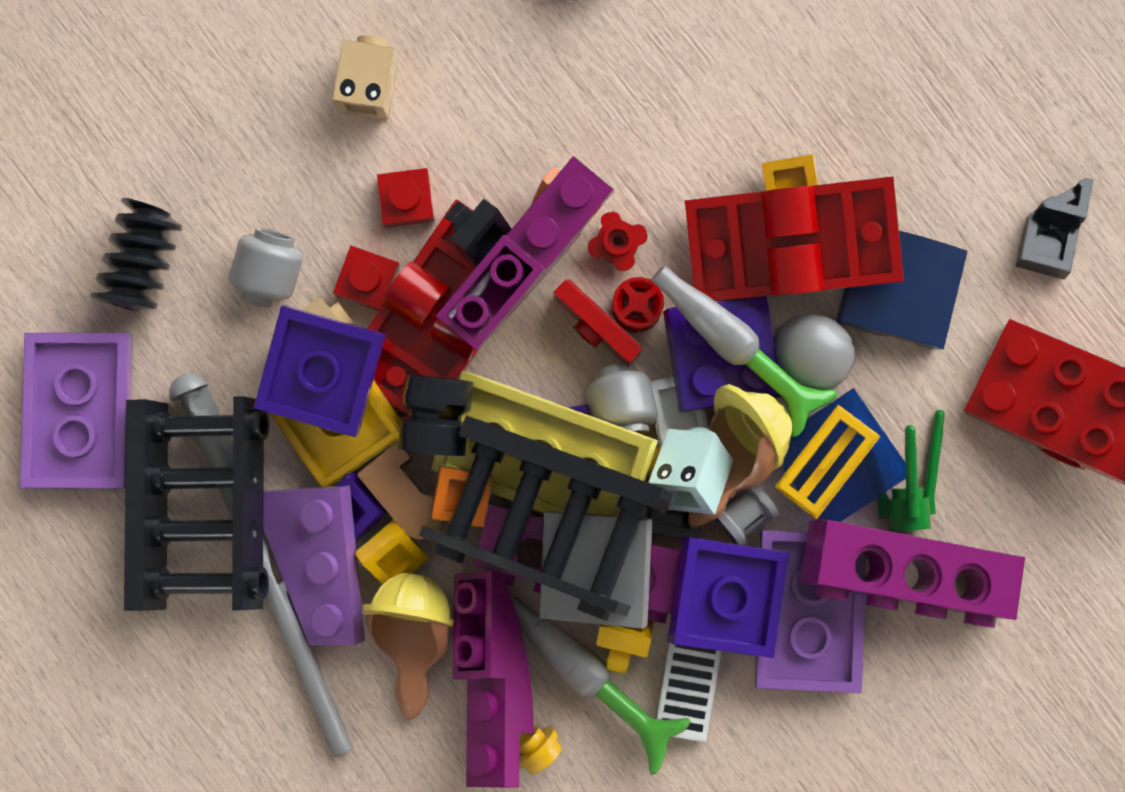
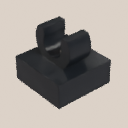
M485 199L479 203L473 212L457 201L444 216L446 220L454 225L452 228L455 233L450 237V240L465 260L475 267L479 265L500 238L511 231V227L499 209Z

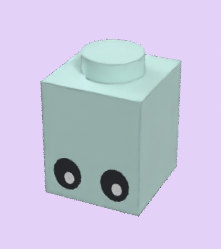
M694 427L690 430L668 429L648 483L661 487L673 494L668 510L715 515L734 460L716 433L700 427Z

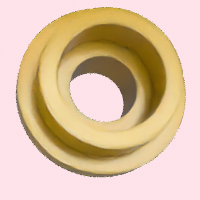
M534 726V734H522L520 736L519 769L525 768L531 775H534L547 768L558 757L562 746L557 741L558 733L552 726L542 729Z

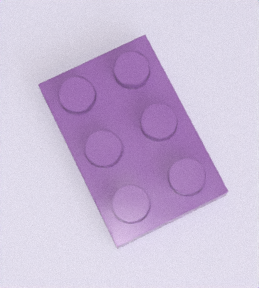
M24 332L20 488L125 489L126 400H131L132 377L131 334Z
M760 530V548L789 552L774 658L756 656L755 688L862 693L865 595L849 592L848 601L816 596L817 586L800 583L808 532ZM861 553L855 562L856 573L862 580L866 577V555L864 553Z

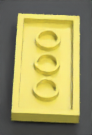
M462 371L460 380L473 382L471 408L469 412L462 415V422H464L467 415L645 481L658 440L472 372ZM467 440L465 456L435 455L431 470L438 472L440 465L470 471L476 455L471 452L474 443ZM504 454L501 464L495 463L491 473L493 480L490 493L513 501L523 472L519 471L521 460ZM552 472L549 482L543 480L533 509L542 513L547 511L564 512L572 491L567 489L570 479ZM600 491L597 500L592 498L587 513L618 516L621 510L616 507L619 497Z

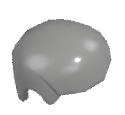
M807 314L793 316L777 329L774 336L778 366L798 384L821 391L832 390L847 379L855 362V347L852 345V338L848 332L835 320L823 315Z

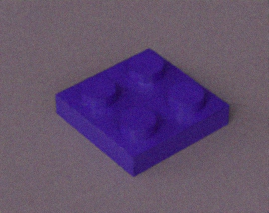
M767 296L718 301V304L745 322L754 331L759 339V349L778 365ZM677 307L667 308L663 311L679 413L714 408L716 390L728 384L738 387L744 392L768 394L775 399L782 397L747 365H732L719 356L691 326Z
M282 305L254 408L357 437L362 425L386 334Z
M683 536L667 642L675 645L774 658L789 552Z

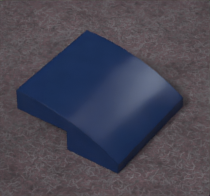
M899 230L904 282L844 288L836 322L878 336H892L932 350H944L968 251Z

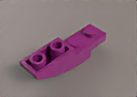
M572 156L511 231L500 238L436 317L473 348L478 350L528 297L579 238L583 228L614 193V189L576 157Z
M499 571L454 574L452 679L467 680L466 787L519 788L520 734H534L531 677L519 620Z

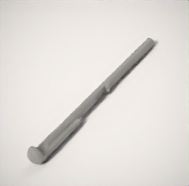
M186 373L178 376L172 382L169 390L170 400L176 401L181 399L188 416L220 415L209 391L208 384L201 376ZM229 436L197 437L210 468L233 467V444ZM219 488L233 520V488ZM263 538V567L267 570L269 577L266 599L334 757L352 750L354 747L289 599L284 581L278 585L271 570L267 546Z

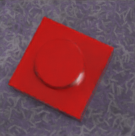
M428 168L377 174L384 228L435 222Z
M350 245L333 294L379 311L383 306L382 302L389 287L397 276L400 264L397 261Z

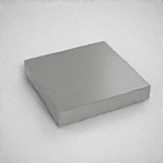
M562 511L544 512L542 567L563 515ZM586 513L561 579L588 590L591 589L618 516ZM652 518L640 519L611 595V599L631 606L627 616L611 612L608 621L599 619L577 610L580 599L541 584L540 619L634 628L646 627L648 624Z

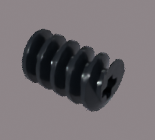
M123 197L121 202L133 213H118L115 217V222L127 232L110 234L108 241L119 249L120 252L105 253L102 257V261L111 267L114 272L98 273L96 276V281L108 291L91 293L90 297L136 312L157 309L158 304L145 294L147 290H163L164 284L152 276L153 270H169L170 264L159 257L158 253L159 251H175L177 245L164 236L165 231H182L183 226L170 217L171 214L161 208Z

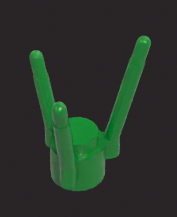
M937 410L934 414L924 491L923 487H918L917 447L914 426L908 425L905 428L906 487L891 489L892 499L888 498L872 449L864 458L877 499L878 518H888L889 531L931 529L930 515L936 514L935 490L945 413L942 410Z

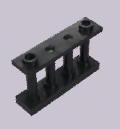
M234 396L233 415L171 416L168 412V403L147 399L126 400L124 611L166 610L167 598L170 594H232V611L263 609V599L267 596L269 588L268 573L263 567L264 440L268 437L270 423L267 412L254 408L255 398ZM233 436V467L170 468L168 465V442L171 440V437ZM233 488V520L170 521L167 516V496L171 489ZM233 541L232 573H170L167 569V546L170 542Z
M466 415L458 435L474 443L471 451L476 454L446 533L423 526L419 536L436 542L432 552L445 558L463 563L464 557L467 554L578 598L580 602L577 610L605 621H608L611 612L627 616L631 606L611 599L612 592L641 517L647 519L650 509L666 515L673 494L656 485ZM505 454L522 461L519 471H522L523 475L492 552L465 540L496 462L501 464ZM553 472L569 478L570 481L567 489L572 491L540 571L514 561L513 558L543 480L549 482ZM600 491L619 497L616 507L621 510L591 589L588 590L561 578L592 498L597 500Z

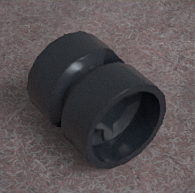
M406 374L403 404L410 409V412L400 422L398 449L434 455L465 456L467 439L458 434L463 424L461 417L469 412L471 408L473 382Z

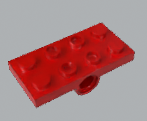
M894 176L684 200L693 287L714 301L904 282Z
M456 199V200L453 202V204L451 205V207L449 208V210H450V209L455 205V203H456L457 201H459V200ZM445 217L442 218L414 261H410L397 275L383 299V306L367 327V329L386 334L374 381L388 402L406 415H409L410 409L403 404L406 374L460 379L462 371L465 372L480 348L478 350L473 348L436 317L476 268L465 260L450 240V237L455 233L452 228L454 225L446 220Z
M1009 319L964 409L965 414L1036 445L1040 451L1066 465L1081 470H1086L1087 468L1125 485V367Z

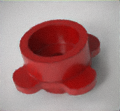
M607 212L601 217L602 227L597 237L592 238L588 242V252L595 259L603 258L605 261L614 264L615 268L619 271H628L635 264L634 255L639 245H643L647 241V230L641 224L631 225L621 220L617 212ZM615 237L622 239L623 243L620 246L613 244Z

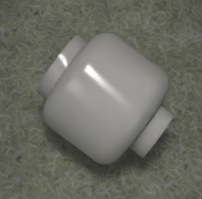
M259 227L255 229L254 234L244 235L240 238L231 266L229 280L237 289L243 291L241 297L243 301L269 308L273 300H285L293 295L303 261L302 252L294 246L295 239L275 230Z
M624 363L613 364L600 369L597 372L599 378L591 382L585 389V399L590 416L647 436L650 433L649 427L656 422L658 417V410L649 377L641 371L629 370L628 365Z

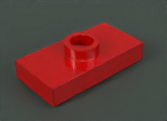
M565 279L553 291L554 300L578 321L573 326V329L593 348L602 343L622 363L627 364L628 368L640 356L642 346L570 279Z

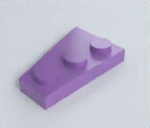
M350 485L264 490L263 530L309 646L356 645L365 641L357 556L354 554L356 552Z

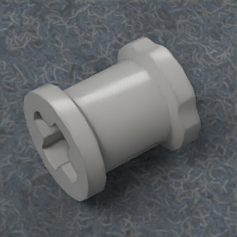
M757 485L750 489H745L727 504L723 513L714 520L734 544L745 545V537L765 520L768 518L775 519L780 513L771 499Z

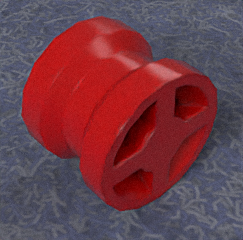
M631 277L623 281L615 290L612 299V315L616 323L624 330L633 333L645 332L653 328L659 321L664 308V296L660 288L650 279L644 277Z

